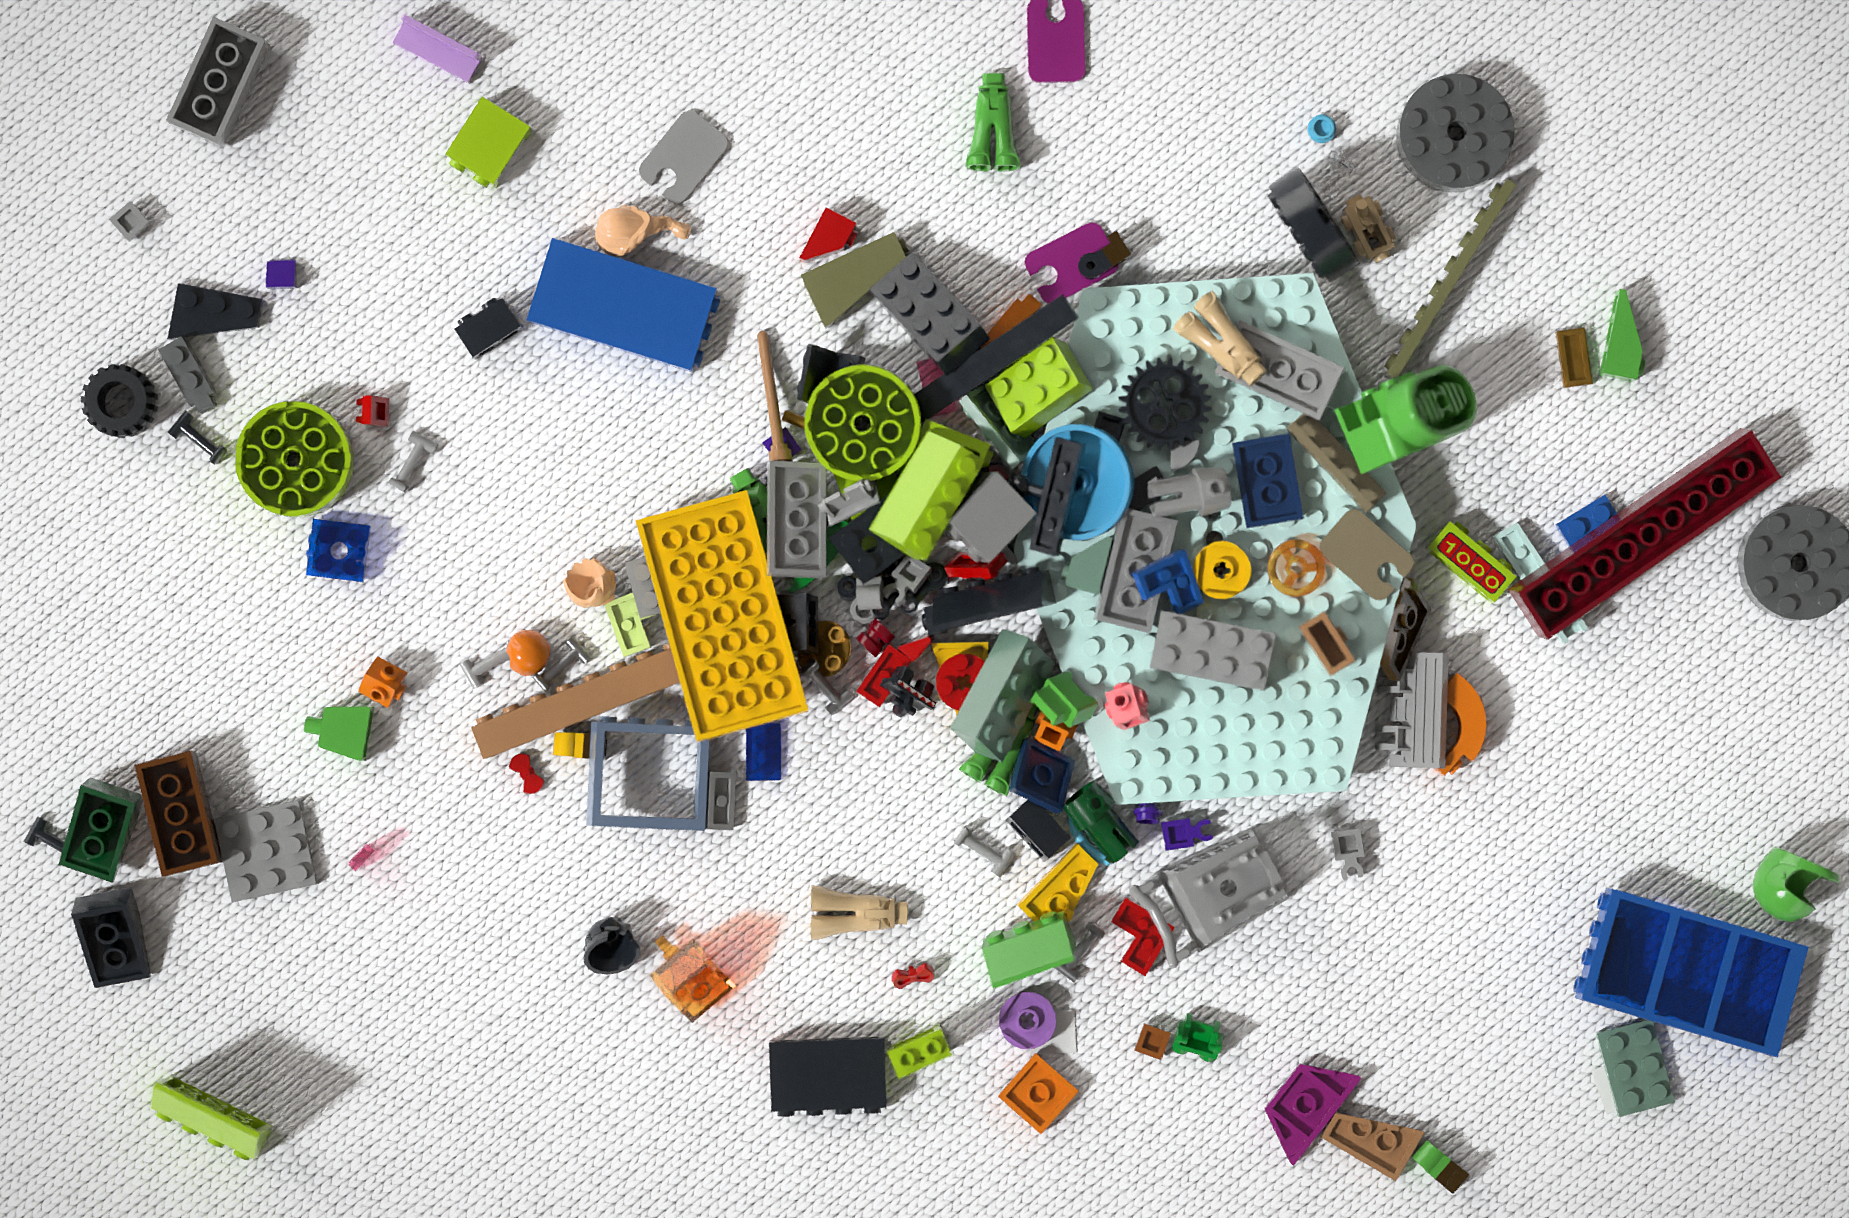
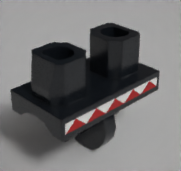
M897 666L890 678H883L880 683L882 688L893 694L890 698V702L894 704L893 714L900 718L904 717L907 713L913 716L916 711H920L923 708L934 710L937 703L931 699L935 685L924 679H918L913 687L910 683L915 673L906 666Z

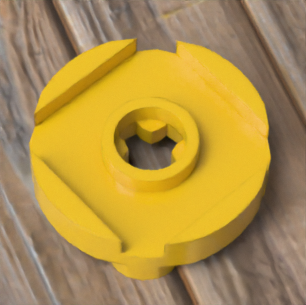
M1217 541L1204 547L1196 556L1193 573L1199 589L1206 595L1215 599H1229L1239 594L1248 584L1251 575V565L1245 552L1236 544L1227 541ZM1220 562H1225L1226 568H1230V574H1225L1224 579L1218 578V573L1213 572V568L1219 567Z

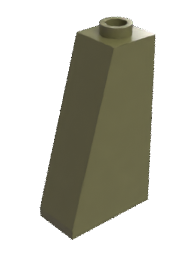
M892 232L801 274V279L825 330L834 325L871 292L869 289L906 258L905 253L909 252L902 236L897 238L895 232Z

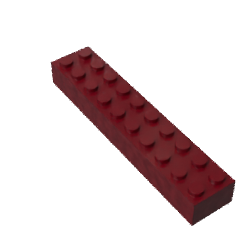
M1739 428L1510 587L1508 591L1536 635L1549 640L1779 480L1781 476L1751 429Z

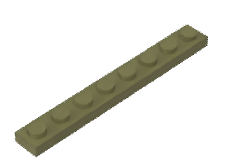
M1506 179L1502 185L1498 182L1495 184L1488 196L1492 199L1487 209L1482 206L1473 220L1477 223L1473 232L1467 231L1458 244L1462 247V250L1457 257L1452 255L1443 270L1447 271L1446 276L1442 281L1437 279L1428 294L1433 296L1427 306L1422 303L1416 312L1414 319L1418 321L1412 330L1407 328L1400 338L1399 343L1403 346L1398 354L1392 352L1384 367L1388 370L1384 375L1389 379L1399 377L1517 184L1509 179Z

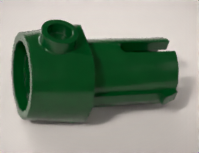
M1093 780L1068 798L1063 808L1077 831L1084 830L1106 856L1104 860L1113 864L1128 854L1126 849L1129 846L1132 849L1135 848L1139 840L1113 810L1114 799Z

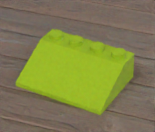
M172 1075L156 1081L153 1086L150 1108L157 1111L156 1116L170 1123L173 1119L183 1124L181 1128L184 1131L193 1135H197L199 1132L207 1136V1141L217 1147L223 1148L226 1145L234 1149L233 1154L243 1160L249 1161L250 1158L255 1159L259 1156L273 1128V1125Z

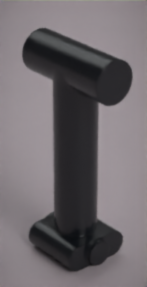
M185 410L168 430V433L175 439L183 433L211 456L209 460L212 464H218L228 452L223 445L217 447L192 427L189 423L194 416Z
M37 816L24 842L34 846L38 839L62 853L65 841L44 830L48 821Z

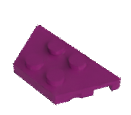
M1301 1063L1295 1067L1264 1107L1290 1164L1294 1166L1362 1079L1356 1074Z

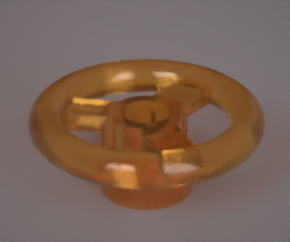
M1300 539L1288 540L1278 545L1271 553L1267 565L1268 576L1273 586L1279 592L1291 597H1302L1315 591L1321 584L1325 575V561L1319 549L1310 542ZM1301 548L1308 551L1314 557L1316 563H1307L1303 557L1294 556L1290 549ZM1281 554L1287 561L1285 564L1287 577L1284 583L1280 581L1276 572V564ZM1293 563L1301 564L1302 571L1300 573L1292 572L1291 565ZM1307 572H1316L1314 579L1307 586L1291 588L1295 579L1303 578Z

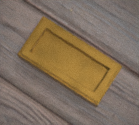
M1585 327L1556 331L1563 388L1592 385L1593 380Z

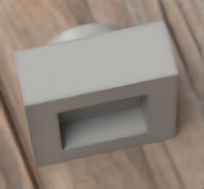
M129 201L109 219L129 242L151 224L132 201Z

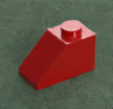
M825 207L799 257L800 261L808 263L843 252L846 246L852 247L859 234L855 230L857 227L856 222Z

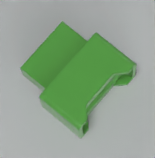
M1070 671L1046 679L1043 688L1036 691L1030 701L1032 704L1035 703L1047 716L1052 726L1064 722L1068 727L1091 719L1098 705L1095 698L1086 696L1072 681V673Z

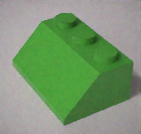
M1064 911L1045 913L1039 920L1031 923L1029 921L1019 922L1011 930L1002 932V930L993 931L983 939L982 951L993 989L1075 961L1076 940Z

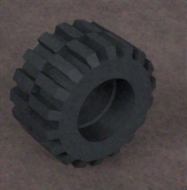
M110 364L108 368L101 367L97 369L98 373L96 375L91 374L88 377L90 380L89 384H84L82 388L85 391V395L81 396V403H84V408H82L83 414L87 415V421L96 430L112 437L125 438V436H136L138 431H145L148 422L152 424L155 419L152 415L158 410V406L155 405V400H158V394L154 392V384L148 380L144 373L127 365ZM120 384L127 385L132 389L135 397L132 410L121 418L110 416L105 408L107 393L114 386Z

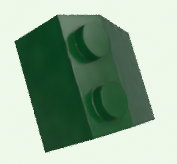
M91 777L82 783L58 865L113 883L139 817L143 803L142 794Z

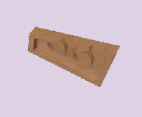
M1335 1112L1320 1137L1385 1176L1397 1181L1425 1131Z

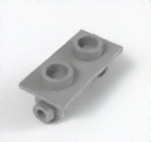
M860 479L859 482L845 488L844 494L837 492L829 497L822 498V502L818 503V506L823 514L827 512L829 525L833 526L880 503L876 480L867 479L864 481V479Z

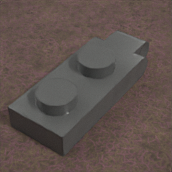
M185 335L158 349L183 396L191 407L195 405L198 411L203 414L217 406L216 400L213 397L216 394V389Z

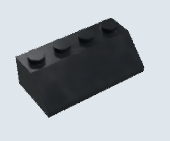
M1039 566L1022 570L1023 576L1015 578L1012 577V573L995 576L996 582L985 584V579L968 583L969 589L961 591L958 590V586L941 589L942 595L933 597V632L1057 604L1049 570L1040 571Z

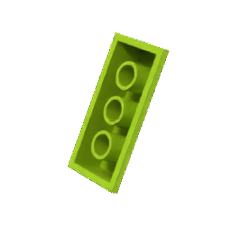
M926 431L869 530L913 559L927 560L984 460L963 446L930 431Z

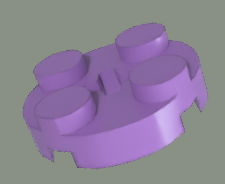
M1020 992L1011 996L1002 1006L999 1014V1027L1004 1038L1011 1045L1020 1049H1034L1044 1045L1052 1037L1056 1028V1014L1052 1004L1044 996L1035 992ZM1030 1012L1034 1015L1033 1021L1036 1023L1033 1027L1028 1025L1025 1029L1021 1026L1023 1021L1020 1019V1016L1022 1014L1028 1015Z

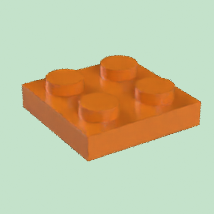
M1035 1052L998 1094V1097L1038 1133L1042 1134L1079 1090Z

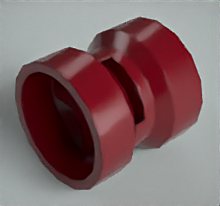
M874 618L869 623V629L866 632H861L855 639L876 658L882 652V647L886 643H890L895 636Z

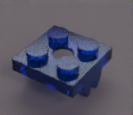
M313 518L312 530L308 538L309 548L306 552L308 560L306 576L364 583L371 526ZM341 542L346 545L348 552L343 559H335L332 556L331 547L335 543Z

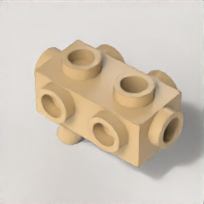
M1361 194L1347 200V207L1342 210L1344 215L1340 217V220L1347 233L1353 232L1357 240L1353 242V246L1359 258L1365 256L1367 262L1374 259L1375 263H1378L1390 257L1389 251L1395 247L1393 242L1396 241V237L1392 228L1389 225L1385 227L1381 219L1384 213L1377 200L1373 201L1370 195L1362 198ZM1376 238L1379 242L1378 247L1372 248L1369 245V239Z

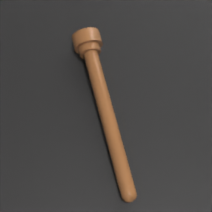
M760 331L757 334L773 442V445L770 447L771 451L768 452L769 461L792 462L791 449L788 448L787 444H784L769 336L766 331Z

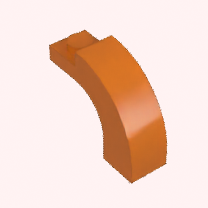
M1454 673L1448 679L1447 705L1452 709L1458 721V735L1454 744L1446 752L1445 769L1433 768L1442 776H1445L1448 772L1453 775L1463 763L1460 760L1462 756L1468 761H1473L1478 755L1486 735V714L1483 703L1472 685L1458 673Z

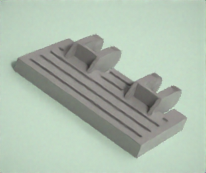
M1413 652L1400 681H1397V686H1377V692L1403 693V697H1391V722H1402V726H1375V732L1385 734L1396 732L1395 744H1389L1388 742L1375 743V750L1401 751V755L1390 754L1389 767L1445 769L1449 653ZM1379 668L1378 675L1387 676L1384 670Z

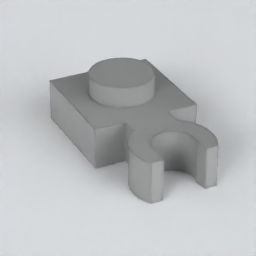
M906 554L892 572L891 577L896 582L885 587L883 591L884 597L887 599L891 593H899L895 603L900 607L906 600L905 593L910 590L915 594L931 574V567Z
M1360 828L1331 832L1335 861H1344L1340 871L1342 879L1348 880L1347 870L1351 867L1357 870L1358 878L1363 877V868L1357 863L1356 859L1358 857H1365Z

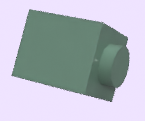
M1103 538L1072 557L1071 563L1064 564L1061 579L1066 580L1065 587L1099 595L1113 538Z

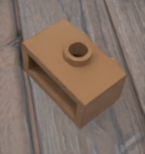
M1325 612L1298 627L1329 676L1355 661L1345 645L1349 641L1340 626L1334 628Z

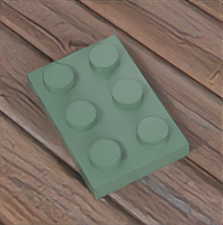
M987 381L959 400V403L963 406L964 413L979 426L983 437L990 441L999 451L1000 458L1013 469L1025 461L1036 439L1032 434L1024 438L1011 433L985 387L989 383Z
M1645 1019L1595 1033L1618 1117L1675 1103L1653 1021Z

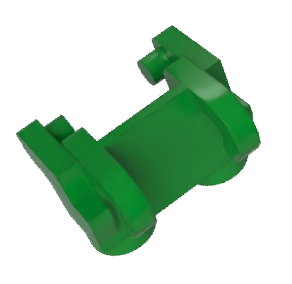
M1187 1012L1184 1022L1180 1021L1177 1025L1172 1050L1178 1054H1186L1188 1052L1198 1054L1202 1060L1214 1062L1221 1052L1224 1033L1219 1032L1220 1021L1214 1020L1213 1025L1192 1020L1193 1014Z

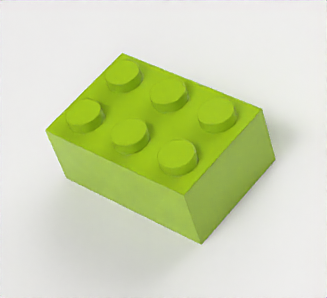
M1055 337L1046 340L985 385L1011 433L1027 438L1093 389L1068 344Z

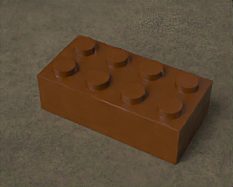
M187 751L135 764L161 876H170L222 863V854L197 752Z

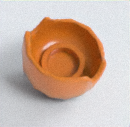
M522 629L511 637L506 649V653L510 657V668L522 676H534L541 672L550 657L548 640L536 630Z

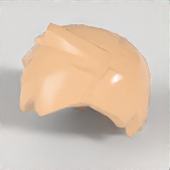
M583 558L582 563L576 562L572 570H567V577L563 580L564 587L569 598L576 605L582 608L598 607L615 599L614 592L617 583L615 581V573L597 559Z

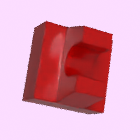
M367 395L357 399L356 405L362 406V416H356V422L364 425L388 427L390 398Z

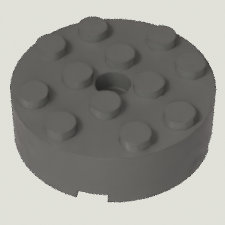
M1447 74L1423 84L1407 101L1397 123V149L1407 170L1423 182L1424 185L1443 192H1463L1484 184L1504 165L1514 142V120L1504 97L1488 82L1467 74ZM1455 127L1459 129L1462 133L1461 140H1452L1448 136V128Z
M1793 505L1780 508L1759 518L1744 535L1737 556L1740 583L1747 597L1764 613L1786 621L1815 619L1832 612L1848 597L1849 530L1831 513L1809 505ZM1794 555L1801 557L1803 562L1800 571H1795L1792 568L1791 560Z

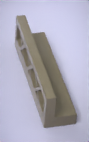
M1302 414L1286 428L1294 439L1364 513L1368 512L1387 494L1368 472L1361 474L1353 456L1320 421Z

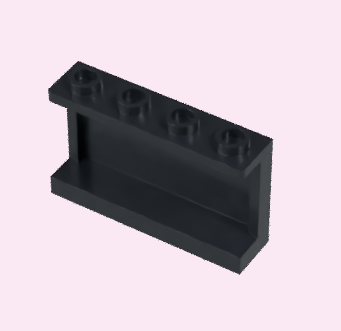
M884 1036L769 1041L771 1112H777L778 1117L795 1116V1111H806L807 1116L824 1115L823 1110H835L836 1115L852 1114V1109H864L865 1114L881 1113V1108H887Z

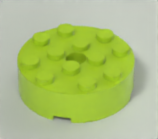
M869 364L848 366L824 379L815 389L808 402L804 422L807 441L817 460L832 473L853 481H859L860 479H864V481L867 479L877 480L899 469L913 453L919 439L922 423L918 401L908 384L894 372ZM866 415L870 418L871 426L868 430L861 431L855 426L857 416Z
M285 401L262 409L247 422L237 440L235 469L242 488L260 507L281 516L303 518L327 510L345 493L353 475L354 451L348 433L335 417L310 403ZM294 451L299 452L301 456L299 465L290 467L287 463L289 454Z

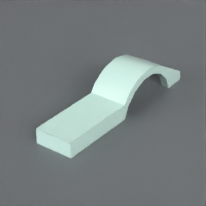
M1518 522L1493 537V541L1507 562L1514 568L1513 571L1519 580H1522L1545 564ZM1580 617L1557 633L1556 636L1565 645L1569 642L1568 637L1579 630L1584 633L1588 630V627Z

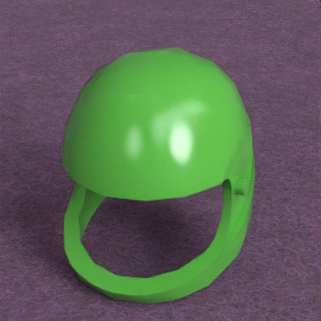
M1773 847L1765 855L1755 871L1752 888L1756 900L1766 913L1777 920L1793 922L1809 916L1816 910L1815 906L1805 897L1806 888L1813 881L1821 878L1840 883L1841 875L1790 852Z

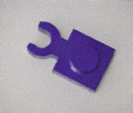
M1190 818L1161 822L1165 851L1194 847L1193 838H1198L1202 841L1212 840L1213 835L1204 836L1200 831L1203 825L1211 824V820L1202 819L1195 826H1191Z

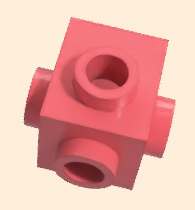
M1124 682L1113 687L1114 690L1105 693L1108 701L1105 703V709L1109 718L1113 719L1114 726L1126 730L1150 721L1146 707L1149 706V700L1143 689L1132 683Z

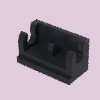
M1026 800L1005 819L1043 862L1053 856L1071 839L1068 833L1043 807L1029 800Z

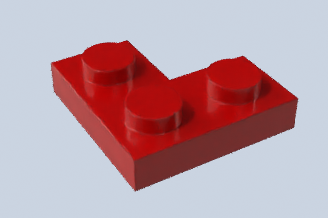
M1125 897L1110 921L1135 936L1120 961L1146 976L1162 950L1164 942L1149 912ZM1168 923L1171 931H1173L1175 927Z

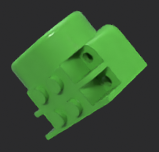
M1440 365L1415 374V371H1411L1398 378L1390 379L1378 386V389L1374 387L1360 393L1361 399L1334 410L1360 472L1363 474L1465 432L1475 421L1477 401L1470 382L1459 370L1452 366Z

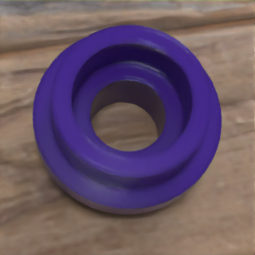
M1141 803L1139 808L1134 809V816H1136L1137 823L1157 824L1159 823V817L1162 816V810L1158 809L1156 804Z

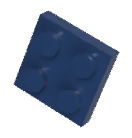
M1027 737L1022 740L1009 791L1057 814L1063 810L1076 760Z

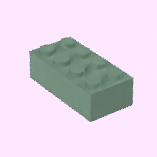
M1002 629L950 729L975 753L1003 762L1033 706L1030 701L1034 693L1042 689L1046 679L1051 674L1055 662L1030 637Z

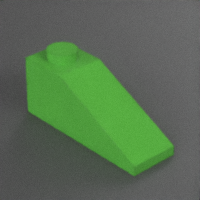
M1619 289L1615 292L1599 375L1634 382L1638 376L1643 375L1645 359H1641L1643 350L1627 292L1625 289Z

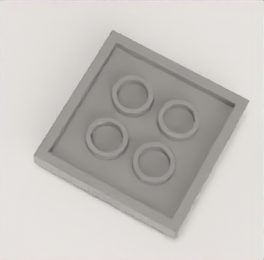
M300 800L214 818L232 903L318 884Z

